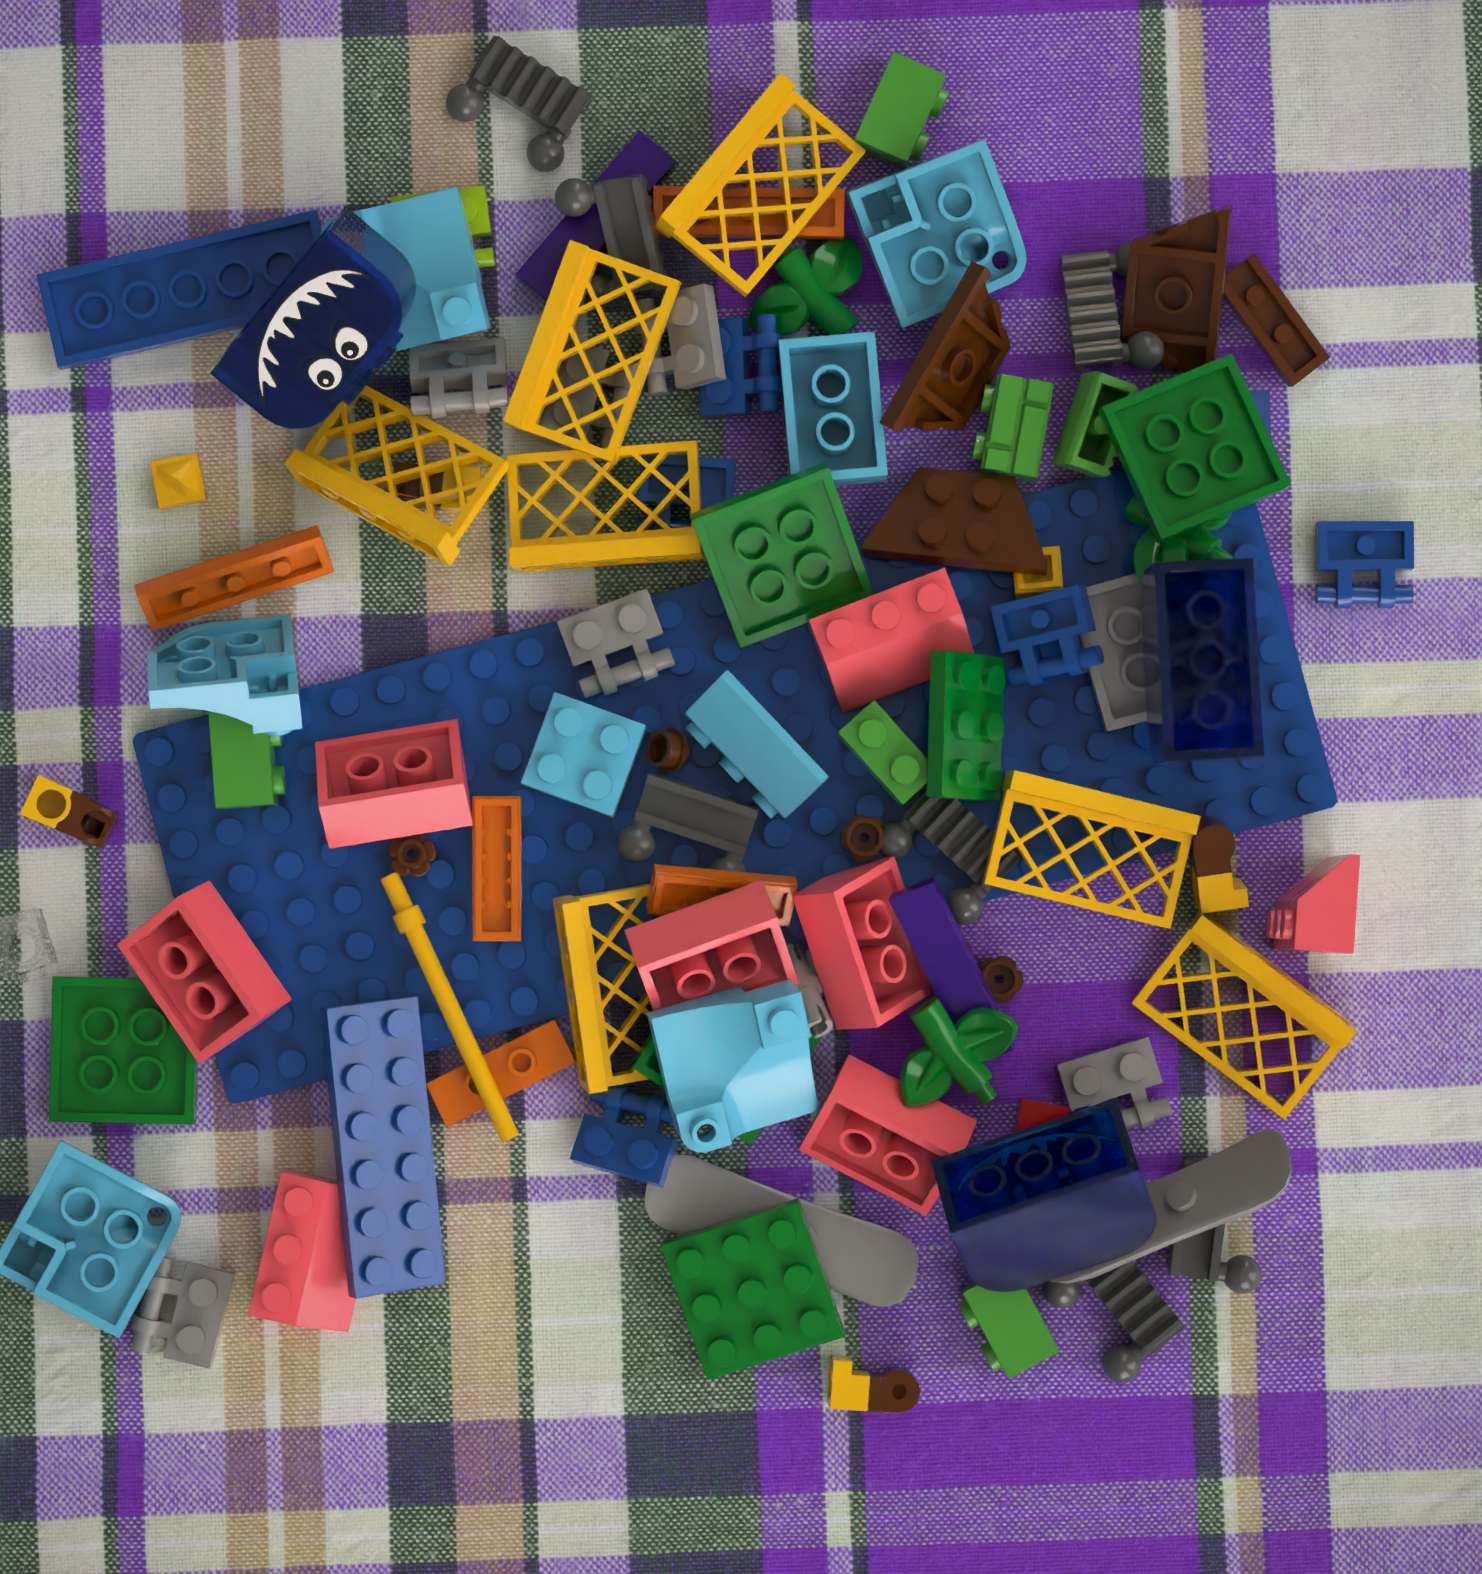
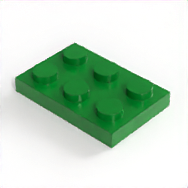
M948 650L931 651L927 797L1000 802V786L1003 780L1001 769V748L1004 734V723L1002 720L1003 689L1006 681L1003 657Z

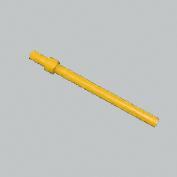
M397 872L382 878V885L396 913L392 918L399 933H405L501 1142L503 1143L518 1136L517 1128L423 927L426 920L419 905L413 906Z

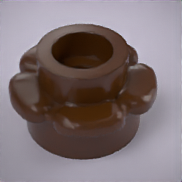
M674 727L654 731L646 744L647 762L650 766L657 768L662 774L668 775L672 771H678L686 763L689 756V745L684 733L677 731Z
M863 814L853 816L847 821L846 830L841 832L840 842L842 848L845 851H849L851 857L859 862H867L873 856L882 855L879 850L884 843V832L881 828L884 823L875 816L870 818ZM878 832V834H879V842H878V844H877V846H876V845H875V836H876V833ZM862 833H866L869 836V840L866 843L860 841Z
M424 833L394 838L389 845L388 853L392 857L391 866L401 876L411 874L413 877H420L425 875L431 869V861L436 858L435 845L431 840L425 838ZM411 849H414L417 853L413 859H410L407 855Z
M998 956L994 960L988 958L979 965V969L996 1003H1006L1012 1000L1014 993L1020 991L1023 985L1022 972L1017 970L1016 962L1007 956ZM1000 974L1003 976L1004 981L1001 984L995 982L996 975Z

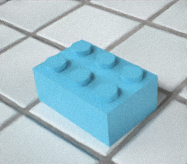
M875 331L778 340L789 476L826 462L835 486L886 482L888 471L884 426L879 423L883 415Z

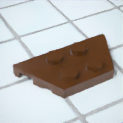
M1225 205L1138 237L1130 243L1121 338L1129 341L1134 334L1142 331L1156 334L1164 345V355L1161 363L1170 369L1175 367L1185 373L1217 360L1233 206Z
M971 261L879 422L881 425L896 432L903 431V427H916L922 431L936 430L939 427L948 430L965 428L983 396L985 384H990L1011 348L1007 331L1001 324L1002 314L998 300L988 295L985 282L991 278V275L985 266Z
M919 467L862 543L863 557L1043 576L1047 574L1046 558L1014 476Z

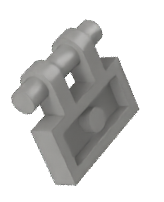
M703 283L679 290L663 332H668L671 355L667 357L662 356L660 341L646 378L649 396L667 394L665 376L674 374L676 388L683 390L726 380L713 286ZM653 298L637 301L642 314L656 308L655 299ZM656 317L646 321L650 332ZM639 324L635 326L636 336L641 337L642 349L644 351L647 338Z
M504 338L421 345L409 348L412 393L429 392V395L411 396L413 416L431 414L434 419L447 417V412L475 410V414L490 413V408L508 407L507 387L489 389V386L508 384ZM473 387L472 391L446 393V390Z
M569 340L566 350L575 347L574 341ZM594 346L585 350L595 374L607 368L611 354L609 350ZM579 353L563 360L558 370L564 388L589 377ZM624 355L626 359L632 357L630 355ZM639 362L629 366L633 376ZM624 369L599 381L601 387L605 386L615 389L611 404L627 397L631 386ZM555 382L549 396L559 391ZM593 384L568 395L578 419L595 412L599 397ZM563 399L545 406L540 426L555 431L573 422ZM622 407L613 411L616 421H618ZM607 414L582 426L587 438L590 427L603 430L599 447H608L614 430ZM576 429L565 434L581 440Z
M647 588L557 621L573 667L575 668L592 661L596 674L579 680L585 698L601 692L605 696L618 692L617 686L644 677L645 681L659 676L658 671L675 665L669 647L654 653H650L646 641L662 636L664 633ZM633 646L637 659L610 669L606 656Z
M1148 1036L1055 1064L1070 1111L1086 1106L1089 1107L1092 1120L1075 1124V1128L1099 1130L1114 1135L1115 1132L1140 1125L1141 1129L1156 1125L1155 1120L1173 1115L1167 1097L1149 1102L1145 1088L1163 1083ZM1130 1094L1133 1107L1107 1114L1103 1101ZM1078 1133L1080 1143L1089 1141L1086 1137ZM1100 1136L1102 1141L1112 1139Z
M164 1256L144 1293L140 1313L134 1314L131 1330L135 1331L131 1350L149 1353L153 1336L167 1338L163 1354L164 1358L210 1369L213 1365L235 1273L189 1261L186 1263L183 1278L178 1279L169 1276L173 1259ZM164 1293L178 1296L172 1322L158 1318Z

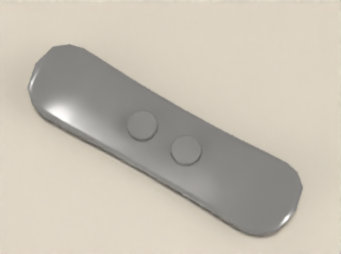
M1264 1130L1158 1180L1098 1203L1051 1217L1037 1224L1027 1236V1257L1038 1276L1050 1282L1069 1284L1095 1278L1166 1246L1257 1212L1279 1198L1289 1184L1292 1173L1289 1147L1280 1132Z
M675 1154L664 1187L661 1188L647 1184L644 1207L650 1219L661 1228L683 1235L784 1203L797 1197L760 1184L694 1156ZM799 1198L829 1287L872 1306L890 1307L903 1302L916 1282L919 1255L913 1243L897 1231Z

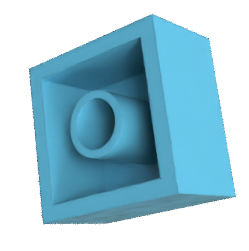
M554 692L521 784L614 818L647 727L639 722Z

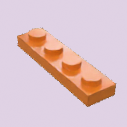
M653 186V214L656 217V223L685 186ZM724 187L722 189L724 209L750 207L748 187ZM756 187L758 207L783 205L782 188ZM789 188L791 204L811 203L816 198L815 188ZM835 189L794 239H844L845 189ZM716 198L705 211L717 210ZM792 212L793 224L803 212ZM784 213L759 215L761 238L778 239L786 234ZM751 215L725 217L727 238H753ZM718 218L697 219L687 232L693 237L720 238ZM655 228L656 232L660 235V237H666Z
M316 525L136 584L135 590L138 601L153 632L333 573L334 568L320 529Z

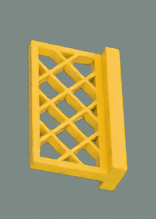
M782 73L775 78L683 188L655 225V228L668 239L674 237L744 297L751 292L866 152L863 147L793 90L795 84ZM792 106L808 119L810 136L784 137L782 118ZM816 126L826 135H817ZM775 127L776 138L765 139ZM836 142L850 154V157L841 167L821 168L818 143ZM810 144L813 169L787 171L785 146ZM777 146L780 171L754 173L753 152L757 148ZM745 163L747 174L735 175ZM833 176L823 188L822 177ZM814 177L816 198L811 203L791 204L788 179ZM781 180L783 205L758 207L755 182ZM748 182L750 207L724 209L722 189L728 183ZM716 198L717 210L705 211ZM792 212H803L793 224ZM784 213L786 234L782 239L761 240L759 215ZM751 215L754 241L728 243L725 217ZM718 218L720 243L702 245L687 232L697 219ZM774 247L763 260L762 248ZM755 249L757 269L747 281L730 268L729 251ZM721 251L722 261L712 252Z
M569 240L503 422L516 429L538 435L615 464L681 282ZM598 263L616 269L623 285L599 298L591 283ZM624 273L633 275L635 277H638L639 279L631 283H628ZM649 282L666 287L661 305L642 314L632 290ZM589 292L592 301L583 305L586 294ZM627 294L637 317L615 328H611L601 305ZM596 308L606 332L581 343L574 328L578 316ZM656 317L650 332L646 321ZM640 324L647 338L644 351L626 359L616 339V335ZM572 337L575 347L566 350L569 340ZM610 339L620 363L595 374L585 350ZM579 353L589 377L564 388L558 374L561 362ZM639 362L633 376L629 366ZM624 369L631 385L627 397L609 405L599 381ZM555 382L559 391L549 396ZM593 384L603 408L578 419L568 395ZM563 399L573 422L555 431L538 425L545 406ZM622 407L618 421H616L613 411ZM606 414L614 430L607 450L590 444L582 428L583 425ZM576 429L581 440L565 434Z
M355 379L348 386L304 451L301 452L295 448L284 463L300 485L449 567L461 552L456 544L510 467L505 459L423 415L413 416L410 408ZM360 397L373 403L375 417L354 423L350 422L349 412ZM382 409L388 411L389 413L383 414ZM400 421H406L411 424L413 437L388 444L386 425ZM377 428L381 446L356 453L353 435ZM420 429L427 433L421 435ZM345 437L348 455L332 460L320 456V453L329 441ZM440 441L449 444L451 458L426 464L423 446ZM415 448L419 467L394 473L391 455ZM458 450L464 452L465 454L459 455ZM383 457L386 476L368 481L360 477L358 464ZM481 461L491 467L481 481L464 485L462 466ZM351 467V472L344 468ZM454 469L457 487L432 494L429 475ZM421 478L424 497L406 502L398 498L397 484ZM388 487L389 493L382 489ZM456 499L460 500L461 511L451 526L437 520L434 505ZM427 508L428 514L424 513L420 509Z
M696 440L621 446L615 464L608 461L603 467L594 461L603 459L578 450L506 455V461L510 466L507 470L511 547L508 548L509 567L517 573L706 559L692 521V527L670 528L659 518L660 514L676 496L690 506L691 514L702 510L699 452ZM687 453L688 472L674 486L656 468L669 454ZM657 455L650 464L641 457ZM634 457L646 469L626 489L609 472L621 458ZM587 461L598 473L579 493L561 476L573 462ZM550 463H562L555 471L547 465ZM539 464L551 476L532 497L520 487L519 466ZM651 474L671 490L653 512L634 496L635 492ZM604 477L623 493L605 515L586 499ZM557 481L576 497L558 519L539 503ZM688 483L690 499L681 492ZM520 494H522L528 500V502L522 509L520 503ZM630 499L648 517L636 531L623 532L611 520ZM581 503L601 519L588 535H575L564 525ZM534 507L538 508L553 522L541 538L522 539V520ZM654 521L663 528L647 530ZM606 525L616 532L599 534ZM559 529L563 530L568 535L562 537H552Z
M1016 770L1006 771L1002 786L1004 794L982 884L1171 929L1192 836L1197 835L1201 816ZM1014 802L1032 806L1042 823L1021 837L1017 835L1009 821ZM1042 809L1058 812V814L1047 819ZM1067 815L1078 817L1088 835L1065 848L1052 825ZM1088 820L1105 825L1094 831ZM1115 826L1126 831L1134 847L1112 860L1098 836ZM1046 830L1059 853L1036 866L1023 843L1041 831ZM1008 832L1013 842L1003 847L1006 833ZM1135 832L1151 836L1141 842ZM1160 838L1178 842L1174 862L1158 871L1145 847ZM1092 841L1104 860L1105 865L1083 878L1069 854ZM1017 847L1031 871L1015 881L996 877L1001 856ZM1138 852L1152 876L1129 889L1116 865ZM1064 859L1077 882L1062 892L1053 891L1049 888L1040 872L1059 860ZM1110 870L1123 894L1108 903L1098 902L1087 883ZM1171 872L1167 886L1162 877ZM1035 877L1040 887L1024 884V882ZM1155 881L1165 896L1161 917L1144 913L1134 897V894ZM1081 888L1086 898L1070 894ZM1127 899L1133 910L1117 905Z
M650 884L576 897L566 895L552 898L579 1086L589 1094L608 1091V1087L649 1079L632 1067L628 1071L612 1073L610 1056L621 1040L639 1052L641 1047L625 1035L641 1013L647 1016V1012H650L645 1008L650 1001L647 992L644 993L637 1003L618 989L636 965L633 954H628L612 942L628 918L637 925L644 923L631 913L642 898L648 896ZM631 899L625 908L616 903L617 901ZM608 903L621 912V914L606 935L603 936L591 927L588 907ZM592 934L601 940L595 950ZM608 946L628 960L612 983L598 974L596 964ZM599 982L608 987L602 997ZM615 993L634 1006L618 1030L605 1022L603 1009ZM606 1029L614 1034L609 1043Z
M1200 911L1190 923L1187 931L1131 1001V1004L1284 1120L1340 1049L1346 1047L1357 1033L1354 1024L1208 913L1201 914ZM1191 942L1208 953L1211 972L1182 975L1180 956ZM1214 959L1229 970L1216 971ZM1175 964L1177 976L1165 977ZM1231 976L1241 978L1247 983L1249 1001L1220 1004L1217 978ZM1212 979L1215 1005L1186 1009L1183 982ZM1178 983L1181 1009L1161 1012L1146 1001L1157 986ZM1253 988L1267 999L1254 1000ZM1276 1005L1285 1012L1287 1030L1258 1033L1255 1007ZM1250 1008L1253 1034L1225 1038L1221 1012ZM1216 1012L1219 1031L1218 1039L1199 1041L1190 1034L1187 1016ZM1182 1017L1184 1029L1170 1018ZM1291 1017L1305 1028L1293 1029ZM1314 1034L1329 1045L1318 1060L1297 1062L1294 1043L1295 1036ZM1288 1037L1291 1063L1263 1067L1260 1041ZM1254 1042L1257 1068L1237 1070L1228 1063L1226 1045ZM1221 1046L1222 1058L1208 1047ZM1310 1069L1299 1082L1298 1070ZM1293 1071L1295 1089L1283 1104L1266 1092L1264 1074ZM1259 1075L1260 1087L1246 1076Z

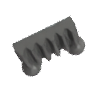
M493 36L470 72L466 84H459L449 91L446 97V108L455 120L470 122L475 120L483 110L484 100L482 93L484 90L497 96L549 129L546 134L537 135L529 142L527 159L536 170L550 172L557 169L563 162L565 154L563 142L565 139L567 140L571 134L572 126L584 107H587L592 99L591 95L581 86H575L565 76L557 75L552 68L541 65L534 57L525 55L518 47L509 45L500 36Z
M643 173L599 181L591 185L577 178H570L560 183L555 191V203L564 215L570 217L581 216L590 209L592 204L597 203L609 256L668 276V272L664 270L663 266L664 254L659 248L660 235L655 230L656 217L651 212L652 199L647 193L648 181ZM611 268L613 275L611 279L602 273H594L591 283L598 298L623 286L616 269ZM624 273L628 283H631L639 279L638 277ZM649 282L632 290V292L636 293L653 289L660 291L666 287ZM589 292L586 294L583 305L592 301ZM624 294L618 298L627 297V294ZM611 301L601 305L602 308L608 306Z
M1131 241L1121 244L1115 253L1109 254L1108 250L1060 256L1059 266L1074 371L1083 370L1084 365L1112 362L1113 366H1121L1122 363L1130 362L1138 369L1147 370L1157 366L1163 358V342L1152 332H1138L1129 339L1128 343H1121L1120 325H1118V310L1115 305L1112 272H1117L1121 277L1127 279Z
M650 771L633 823L624 828L617 838V850L621 857L631 863H641L650 858L655 849V839L650 831L651 827L654 826L725 850L724 855L716 858L709 869L747 872L742 860L760 807L751 802H741L732 796H723L714 790L702 789L696 784L684 783L678 778L666 777L660 772Z
M926 790L898 822L890 821L881 826L884 832V843L879 852L884 858L895 856V859H900L904 857L912 847V834L917 830L973 881L969 887L962 886L952 890L947 896L946 901L958 924L968 925L974 923L982 915L984 908L983 899L995 888L994 886L982 884L994 833L984 823L979 821L970 810L965 808L959 800L927 797ZM878 832L876 833V836H875V845H876V846H877V844H878V842H879V834H878ZM1011 850L1001 856L996 877L1004 878L1021 859L1015 851Z
M1182 1159L1179 1170L1199 1161ZM1225 1224L1169 1246L1170 1257L1167 1261L1169 1275L1223 1281L1231 1291L1240 1294L1253 1291L1261 1280L1260 1266L1253 1258L1247 1255H1237L1230 1258L1227 1262H1220Z
M1133 1261L1095 1278L1069 1284L1050 1282L1044 1279L1042 1284V1292L1046 1301L1054 1307L1065 1308L1077 1301L1081 1291L1080 1286L1087 1282L1133 1339L1134 1342L1129 1346L1116 1345L1111 1347L1103 1357L1102 1366L1104 1373L1110 1380L1116 1383H1128L1134 1380L1140 1372L1141 1361L1146 1356L1152 1355L1185 1328Z

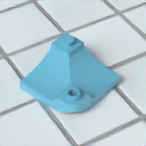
M985 139L978 140L898 172L888 174L845 192L900 328L942 313L971 261L985 266L989 270L991 278L985 282L988 294L1012 284L1020 278L1025 270L1027 258L1023 240ZM998 251H1004L1008 256V263L1002 269L995 268L992 263L993 255Z
M459 187L337 215L329 219L322 227L320 245L328 271L341 268L353 269L372 277V279L360 276H344L356 285L354 290L334 286L335 292L338 295L337 300L341 315H346V317L342 318L344 326L349 325L357 328L369 340V350L360 360L492 328L480 283L482 278ZM343 229L347 230L352 237L350 246L345 249L339 247L336 243V235Z
M290 614L198 624L174 634L155 649L147 648L150 709L189 708L216 712L253 725V734L265 733L271 736H280L295 729H303Z
M792 979L744 992L741 986L647 1012L673 1123L681 1140L690 1150L704 1153L732 1145L734 1138L740 1134L820 1111L809 1050L810 1030L802 993ZM702 1125H711V1129L703 1135H697V1131Z
M60 1140L0 1247V1274L33 1291V1294L120 1338L181 1223L179 1205L173 1197L163 1191L139 1181L75 1146ZM154 1207L162 1208L166 1212V1219L158 1225L150 1223L147 1219L148 1212Z

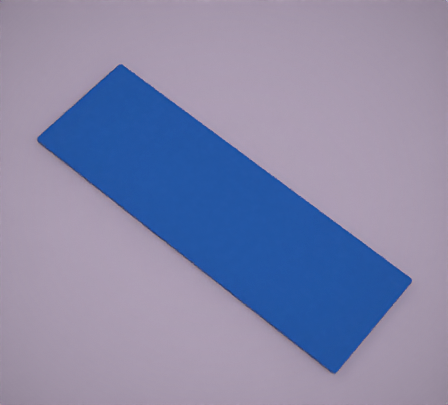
M1124 468L1112 471L1106 477H1090L1022 496L1041 547L1060 546L1063 588L1084 583L1086 587L1136 573L1133 553L1136 542L1147 529L1125 518L1126 507L1135 493L1131 485H1126ZM1256 502L1232 512L1229 521L1224 526L1211 532L1222 540L1221 549L1233 556L1230 566L1224 572L1219 571L1212 565L1210 567L1242 679L1245 665L1249 672L1248 700L1246 701L1245 695L1241 694L1109 732L1104 730L1088 671L1075 676H1070L1068 672L1051 676L1046 683L1031 686L1028 682L1015 686L1011 684L1008 677V668L1022 664L1020 652L1017 650L1001 654L990 607L1016 600L1013 572L863 557L862 543L865 538L855 540L874 594L945 568L962 610L974 654L1004 658L1006 681L1003 689L1002 720L1004 723V734L1001 748L1003 780L1000 786V802L959 800L965 808L970 810L993 833L1004 794L1002 786L1005 773L1010 770L1029 773L1201 817L1215 816L1225 823L1232 834L1335 806L1337 803L1336 791ZM1244 574L1248 578L1251 590L1257 644L1258 716L1255 747L1253 721L1256 714L1254 700L1257 694V687H1255L1256 678L1253 676V667L1255 665L1253 656L1254 637L1250 629L1252 624L1248 614L1250 603L1246 596V590L1249 589ZM714 579L650 596L664 635L646 641L650 653H654L669 647L675 665L658 671L659 676L645 681L644 677L617 686L618 692L607 696L601 692L587 698L584 697L579 680L596 674L592 661L575 668L573 667L557 621L299 690L303 729H295L282 735V746H275L276 766H284L286 777V794H278L279 805L224 810L215 808L208 715L136 734L133 739V746L174 899L210 880L292 998L291 1001L262 1023L215 1054L226 1097L229 1102L234 1104L327 1079L321 1007L409 995L418 996L423 1053L456 1045L406 934H400L392 918V916L396 915L395 910L381 882L382 878L395 873L391 866L392 857L388 853L389 845L394 838L329 849L318 807L315 742L457 719L470 792L471 812L472 796L522 797V941H473L472 826L424 833L425 838L431 840L436 848V858L430 863V871L420 877H413L411 874L407 876L400 875L413 906L419 905L426 920L423 927L475 1039L569 1014L552 898L566 895L576 897L650 884L654 864L709 869L716 858L724 855L725 850L654 826L651 827L650 831L655 839V849L650 858L641 863H631L623 859L619 854L617 838L624 828L633 823L647 776L650 771L659 772L657 768L649 765L645 753L647 741L654 731L674 727L677 731L684 733L689 745V756L686 763L678 771H672L668 775L664 774L666 777L678 778L684 783L696 784L702 789L714 790L723 796H732L741 802H751L759 807L752 800V797L757 793L755 788L745 778L737 784L718 764L724 758L719 750L712 743L704 749L685 729L691 723L685 716V712L726 670L745 687L829 776L785 820L778 813L771 819L759 808L742 860L747 872L795 876L798 882L797 892L823 877L882 859L884 857L880 855L873 856L870 861L859 862L851 857L849 851H845L842 848L840 836L841 832L847 828V821L855 815L863 814L867 818L875 816L883 823L890 821L898 822L927 790V784L902 806H899L837 736V733L869 704L842 714L809 630L808 622L740 648ZM1242 626L1246 629L1248 644L1246 661L1243 660L1241 648ZM1059 640L1039 645L1043 658L1062 654ZM632 646L607 655L606 659L611 669L635 660L637 657ZM930 680L876 700L927 759ZM554 692L639 722L647 727L614 818L521 784ZM1017 802L1013 803L1009 821L1019 837L1042 824L1032 806ZM1042 809L1047 819L1058 814V812ZM1067 815L1052 825L1065 848L1088 835L1078 817ZM1088 820L1094 831L1105 825ZM1114 826L1098 836L1112 860L1134 847L1123 828ZM917 830L912 834L913 842L908 854L900 859H896L905 888L935 877L945 899H947L949 893L955 888L969 887L973 882ZM1046 830L1041 831L1023 843L1036 866L1059 853ZM1008 832L1004 841L1006 845L1013 842ZM1135 832L1141 842L1151 836ZM862 833L860 835L861 842L866 843L869 840L868 834ZM1160 838L1145 847V850L1151 857L1176 850L1178 842ZM1092 841L1069 854L1081 875L1092 873L1105 865L1104 860ZM1017 847L1012 850L1021 859L1007 873L1004 879L1015 881L1031 871ZM411 849L407 855L410 859H413L417 853L414 849ZM1137 852L1131 857L1124 860L1123 862L1119 863L1118 865L1140 860L1142 858ZM1064 859L1059 860L1040 872L1047 884L1074 878ZM1035 877L1024 882V884L1040 887ZM995 887L983 899V902L1018 892ZM648 896L643 897L631 913L644 923L659 917L658 915H648L646 909ZM631 899L617 901L616 903L625 908ZM608 903L588 907L591 927L603 936L606 935L621 914V912ZM794 904L790 926H780L786 945L793 944L795 947L796 944H800L804 950H807L809 947ZM628 918L612 942L632 955L624 930L637 924ZM592 934L595 950L601 940ZM608 946L596 962L598 974L612 983L628 960ZM636 965L618 988L629 997L646 992ZM599 982L602 997L608 987ZM615 993L608 1003L619 1001L623 998Z

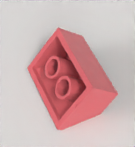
M945 568L809 619L808 621L809 630L842 714L869 704L873 700L882 699L930 680L931 651L948 650L974 654L962 610Z
M457 719L315 742L318 807L329 849L473 825L470 792Z
M1347 854L1327 857L1276 901V910L1268 911L1266 922L1267 939H1273V949L1321 953H1354L1360 855Z
M895 856L885 857L823 877L792 895L836 1030L878 1028L934 992L889 902L892 893L905 889Z
M210 880L176 897L117 944L199 1064L262 1023L292 1000Z
M762 880L624 930L653 1011L741 986L743 991L747 992L792 979L796 985H799L778 918Z
M849 1054L830 1086L819 1108L820 1111L817 1112L798 1150L927 1216L962 1160L978 1120L939 1100L919 1107L906 1106L901 1095L900 1080Z
M286 1169L280 1174L248 1315L293 1326L348 1332L356 1299L349 1297L337 1180Z

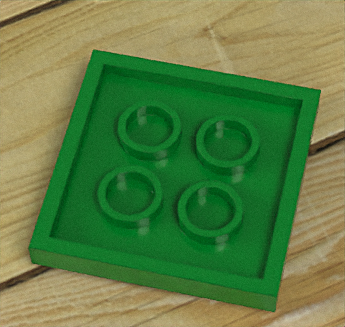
M1232 353L1102 406L1098 411L1157 543L1284 491L1292 485Z
M826 462L689 514L740 648L807 623L809 619L874 595Z
M53 976L48 1122L196 1124L198 1062L141 979Z
M799 1198L661 1242L660 1247L707 1380L845 1337V1330Z

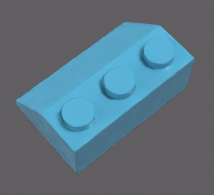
M728 670L685 712V716L691 721L685 729L704 749L712 743L719 750L724 758L718 764L737 784L745 778L755 788L757 793L752 797V800L771 819L778 813L785 820L829 777Z

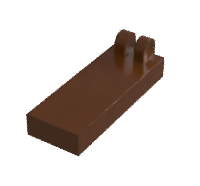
M1255 254L1249 255L1225 274L1223 299L1288 387L1296 385L1330 358Z

